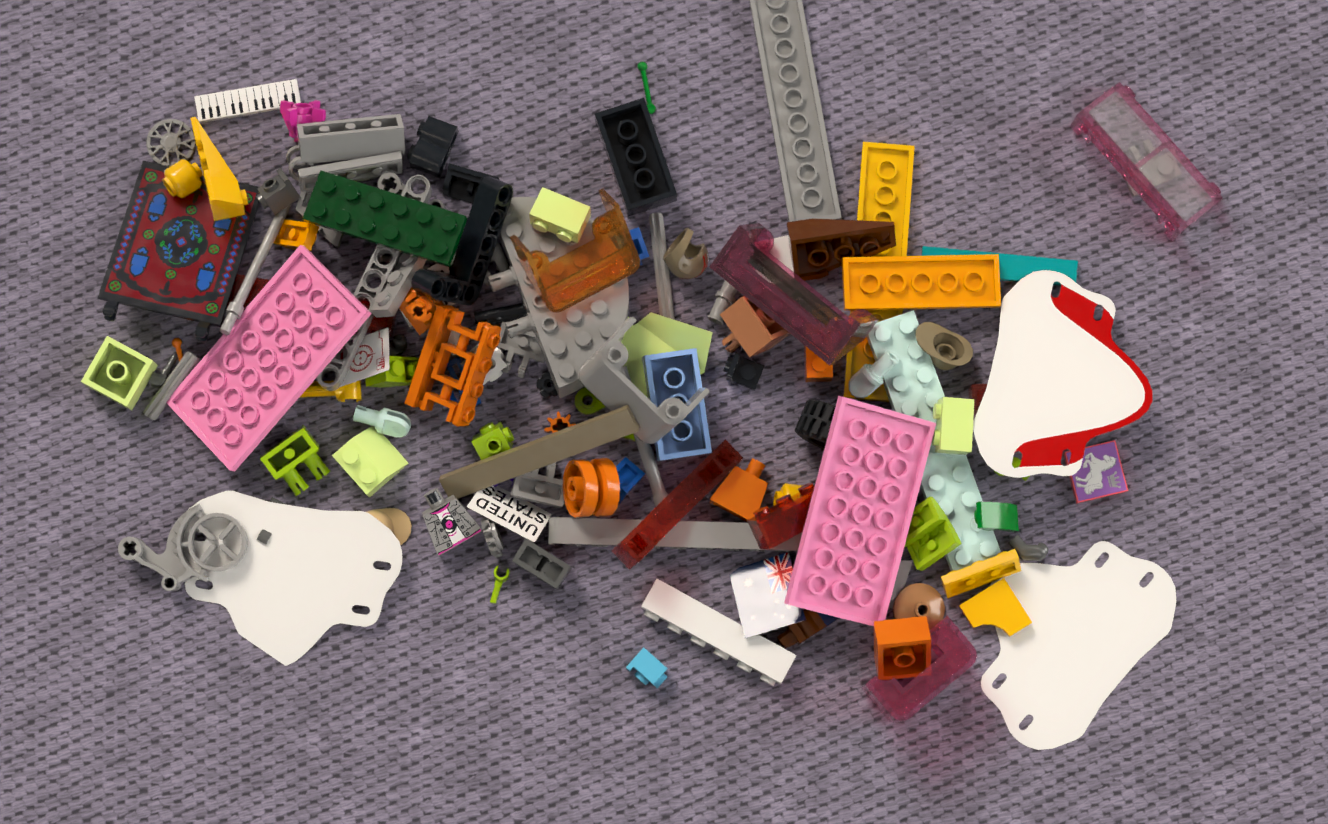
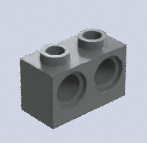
M528 539L524 540L512 559L513 563L559 590L572 569L570 565Z

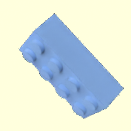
M697 348L642 357L648 399L655 406L658 407L668 398L680 399L685 404L702 388ZM704 398L677 426L655 443L657 461L712 453Z

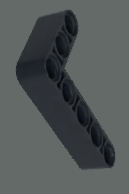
M490 176L485 177L480 182L449 274L419 269L412 277L411 285L413 290L440 301L467 306L476 302L513 197V188L510 184Z

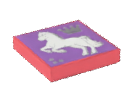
M1115 440L1085 447L1081 468L1077 473L1069 476L1076 504L1127 492L1128 488ZM1071 451L1063 453L1066 466L1069 464Z

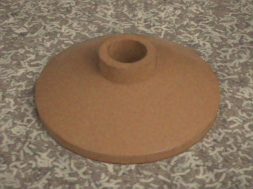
M923 583L910 584L903 588L895 598L893 605L894 619L927 616L929 631L932 633L940 626L944 618V601L939 592L930 585ZM920 605H923L926 609L923 615L918 613Z

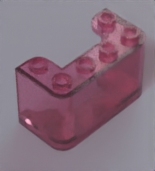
M948 616L930 630L931 649L938 658L922 673L913 678L904 687L895 678L879 680L878 676L873 677L861 687L890 722L901 723L911 718L976 662L977 653L974 646Z

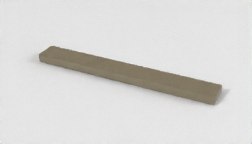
M626 405L440 475L439 481L448 497L454 495L458 499L638 432L639 425L629 406Z

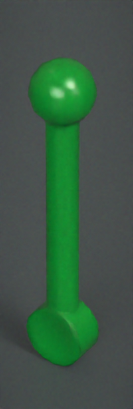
M639 62L637 68L641 71L649 114H653L656 107L652 104L646 74L647 64Z

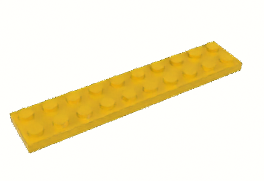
M874 142L862 143L857 220L894 222L896 246L872 257L907 256L915 146ZM903 310L850 311L843 397L857 400L890 402L884 384L865 398H856L851 395L848 384L852 376L862 366L875 363L864 327L901 315Z

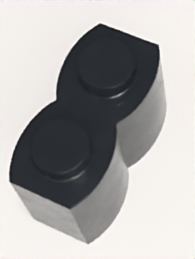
M428 116L426 122L421 121L417 130V136H420L416 145H411L407 155V159L410 160V167L440 178L458 135V127Z

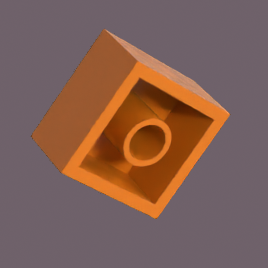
M927 616L874 621V659L878 681L931 675V636Z

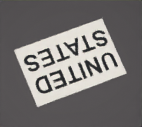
M490 486L476 492L467 508L534 543L552 516L551 513L526 500L510 497L511 492L499 486Z

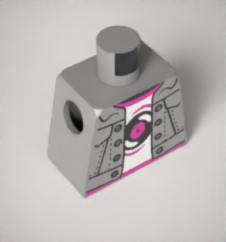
M434 488L424 495L430 508L423 511L422 516L438 556L482 532L478 523L454 495L444 499L438 488Z

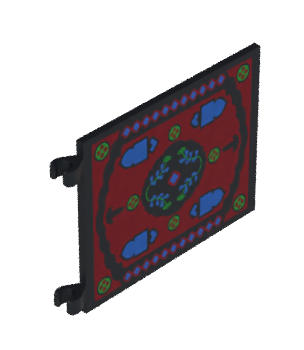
M143 160L98 294L99 300L107 301L103 308L104 319L114 321L118 305H126L199 322L195 330L196 340L206 342L210 325L217 327L222 325L260 202L256 197L260 194L257 190L259 187L238 182L240 190L245 189L248 205H244L245 215L214 221L204 176L200 177L201 187L185 198H180L177 195L173 197L162 181L165 178L164 172L169 166Z

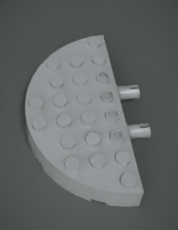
M513 197L499 235L510 270L488 276V280L493 292L512 285L518 287L527 316L505 322L507 332H509L508 335L511 339L530 331L535 333L559 398H562L584 387L579 380L580 368L628 318L629 285L623 260L612 240L592 219H589L578 243L573 241L565 242L559 239L556 234L549 231L540 232L530 224L529 213L537 198Z

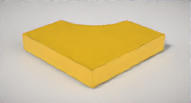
M1004 578L959 605L972 628L981 625H993L1002 629L1010 637L1032 623Z

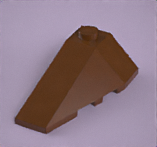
M806 219L786 222L795 282L820 279L829 275V271L842 266L843 257H872L896 246L894 222Z

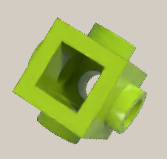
M493 422L482 426L479 429L480 433L474 435L471 441L479 457L483 460L512 449V441L515 439L508 426L504 428L501 422L495 425Z

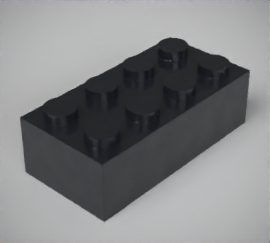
M641 98L595 113V122L627 216L629 217L677 201V192L645 99Z

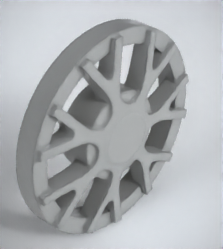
M166 119L158 122L151 128L147 136L146 146L149 155L156 163L170 167L176 162L170 163L169 153L176 152L178 161H180V156H183L184 160H188L195 149V138L190 127L184 122L176 119ZM172 124L180 125L177 133L171 132ZM161 126H164L167 130V133L163 136L157 131ZM188 132L191 139L181 141L179 136ZM151 138L161 139L160 145H151ZM181 145L190 149L187 155L178 151ZM160 149H163L166 153L161 159H158L155 154Z

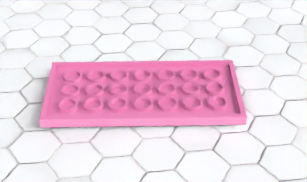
M300 245L246 307L241 318L236 320L230 334H223L178 386L166 403L230 471L235 472L372 313L305 246Z
M838 396L784 601L785 604L874 626V621L886 619L936 423Z

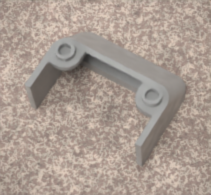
M629 317L582 365L579 370V380L608 410L613 411L628 405L639 425V431L633 434L642 442L652 444L659 441L677 426L710 391L707 388H700L685 404L680 399L668 398L658 407L655 406L619 371L628 360V350L619 339L637 321L634 317Z

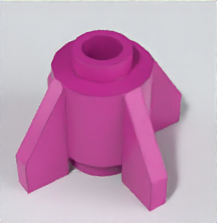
M285 100L280 101V112L289 130V136L294 138L295 142H298L297 124L324 122L326 120V110L320 109V101L315 100L309 103L295 104Z

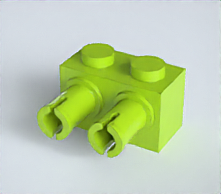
M304 425L267 450L260 457L275 480L283 478L295 496L301 494V490L296 483H298L303 491L309 487L295 469L297 464L304 462L317 481L323 478V475L317 468L322 471L324 476L330 472V469L327 468L317 454L319 445Z

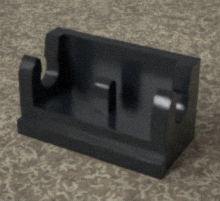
M449 163L442 195L473 204L479 184L485 177L490 176L498 180L500 179L496 176Z

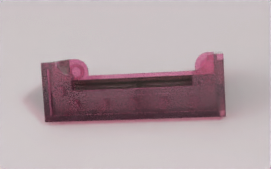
M760 223L739 225L709 266L713 271L829 366L836 363L866 338L878 322L875 316L864 309L854 310L849 316L844 314L769 253L774 246V237L769 230Z

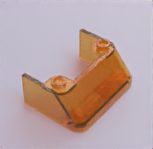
M603 188L598 190L606 213L598 216L592 224V233L595 239L549 262L548 257L542 251L534 250L530 252L515 234L510 236L525 273L544 305L552 312L557 313L566 310L634 274L640 266V258L620 206Z

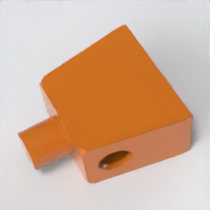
M752 458L746 470L735 466L711 496L709 502L748 523H755L768 485L767 482L760 479L766 465Z

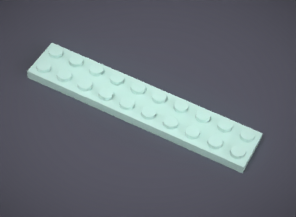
M914 310L865 326L864 331L875 362L887 350L891 351L899 361L898 364L894 365L883 376V384L893 411L936 423L937 419H933V407L945 395L930 355L924 352L917 343L915 331L919 323ZM931 442L920 487L925 499L933 497L950 520L962 543L945 555L950 571H957L972 565L976 561L992 558L1001 551L994 531L978 529L975 522L976 502H981L982 498L967 456L935 453V446Z

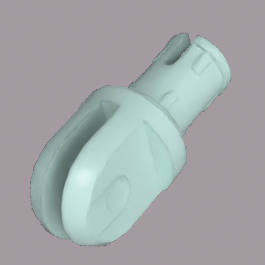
M887 350L872 365L865 364L849 381L848 387L851 395L856 398H865L883 384V376L894 365L898 364L897 357Z
M357 405L353 416V421L374 426L377 433L393 437L406 436L411 428V420L407 415L385 407L383 410L378 411Z

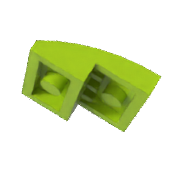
M928 497L914 508L904 546L908 548L916 569L923 571L962 544L950 520L933 497Z

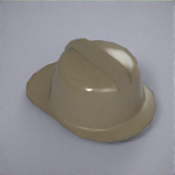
M924 322L918 325L915 331L918 345L924 352L930 355L934 367L938 369L952 370L957 366L967 364L973 356L971 344L963 336L951 332L938 324Z

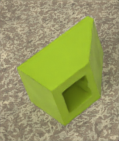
M389 356L390 369L365 378L366 387L385 388L411 385L419 358Z

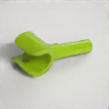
M499 565L494 569L495 586L490 602L495 604L503 582H506L509 578L508 568L504 577H499L496 574Z

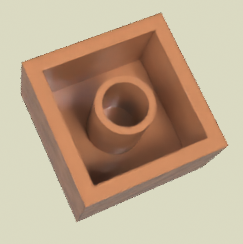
M765 288L741 297L720 314L732 332L722 340L723 346L728 343L730 344L725 348L730 353H733L738 347L742 346L748 356L752 357L771 349L794 331Z

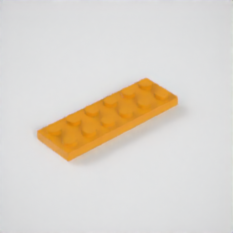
M999 254L842 258L844 311L999 308L1001 306Z

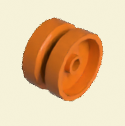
M595 458L591 461L587 459H573L568 462L563 475V497L566 508L571 516L580 518L589 517L592 514L596 517L614 514L619 503L620 483L616 466L612 460L608 458Z

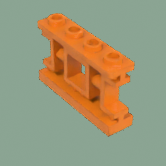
M437 305L404 404L411 407H419L423 411H432L434 403L437 402L450 408L446 418L447 422L457 427L469 426L475 416L477 400L484 389L483 382L485 376L492 366L491 359L494 350L500 342L501 327L492 326L488 322H478L476 331H473L461 325L464 312L458 311L457 308L450 305ZM451 330L460 333L457 346L447 343ZM470 338L480 341L476 354L466 350ZM451 353L466 359L459 380L444 374ZM435 379L444 383L440 395L431 392ZM453 388L463 391L459 403L450 399Z

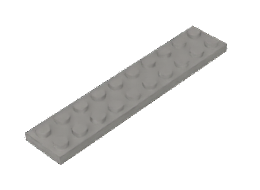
M749 0L789 222L806 219L841 220L842 217L802 0Z

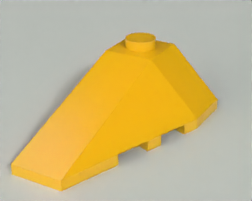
M190 118L214 221L245 215L244 205H248L245 189L240 190L236 177L197 118Z

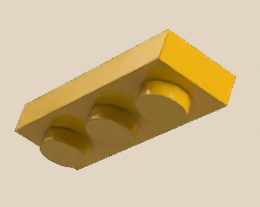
M1015 549L1008 552L1003 551L992 558L976 561L968 567L957 571L952 570L946 575L941 576L947 599L1020 572L1019 556Z

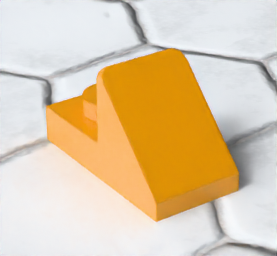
M285 219L274 240V244L294 251L302 245L311 251L317 238L319 226L308 222Z

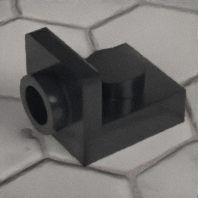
M737 352L734 358L728 357L723 370L727 373L726 380L755 390L765 365L741 357V354Z

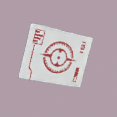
M389 328L365 335L340 387L390 369ZM342 348L335 356V359H344L348 353L347 349Z

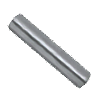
M185 353L144 409L143 413L151 420H156L167 406L166 402L199 362L198 357L193 353Z

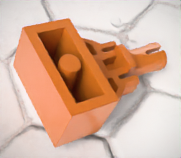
M411 286L399 309L418 334L421 335L430 328L437 305H444V303L413 290Z

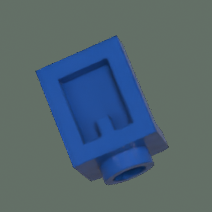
M627 457L616 466L620 483L618 504L625 499L626 495L645 475Z

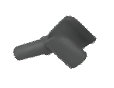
M175 355L171 356L162 374L152 373L150 378L152 387L161 388L178 357Z

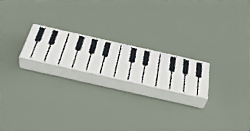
M297 79L194 96L199 123L279 110L280 101L282 100L294 102V104L301 103Z

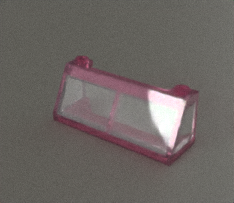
M1120 82L1079 112L1070 125L1078 136L1081 133L1087 135L1085 140L1088 143L1091 141L1151 208L1159 218L1157 220L1158 223L1162 224L1165 222L1164 226L1167 230L1164 233L1172 242L1223 199L1218 186L1206 180L1135 100L1134 92L1127 85L1123 86Z

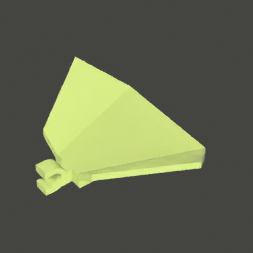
M652 312L649 313L641 321L632 325L625 332L621 341L628 350V360L624 366H627L631 382L648 398L642 357L697 348L700 375L705 373L713 332Z

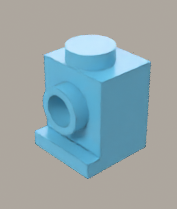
M644 647L626 667L629 672L634 668L637 671L634 676L644 685L650 682L657 689L668 677L664 674L668 668Z

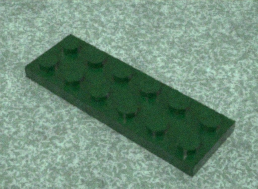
M320 170L302 219L327 229L450 267L468 218L462 214Z

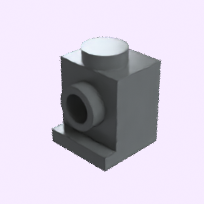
M281 168L276 170L277 176L266 180L262 186L257 188L260 193L256 196L264 209L269 207L274 215L301 198Z

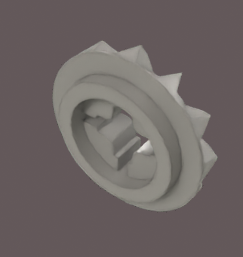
M484 517L481 520V527L491 555L496 558L502 556V550H504L500 532L496 522Z

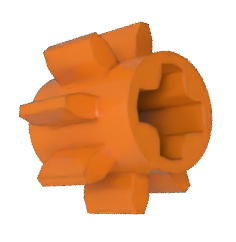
M558 411L557 418L554 420L549 417L547 418L551 426L545 428L544 431L545 433L557 432L558 430H553V428H556L559 422H562L563 426L568 427L576 424L569 423L571 420L570 414L564 418L561 417Z

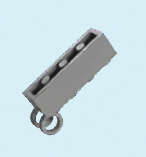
M401 114L297 124L298 145L288 150L286 158L290 176L298 180V174L294 173L293 169L298 170L308 166L314 167V165L322 162H342L401 151V155L405 154L404 126ZM300 151V156L291 160L292 154Z

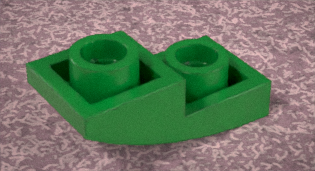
M976 502L974 519L978 529L987 531L1002 530L1006 532L1019 531L1017 505L1000 502Z

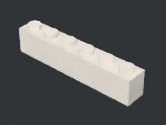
M656 579L641 606L642 609L646 610L644 612L646 617L658 622L659 618L668 622V629L681 635L682 631L692 636L690 641L703 648L705 644H708L715 648L713 652L715 655L724 660H728L729 657L737 660V667L748 673H751L752 669L762 674L760 677L762 681L772 686L775 683H782L797 656L761 635L745 639L741 624L659 579Z

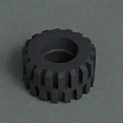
M807 400L795 427V432L805 441L825 449L836 406L823 401Z

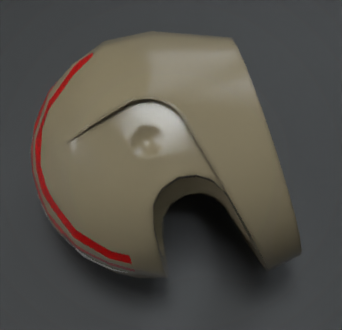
M689 228L684 229L677 236L663 256V260L669 270L681 279L697 278L706 270L709 262L706 246L704 244L693 245L690 242L694 231Z

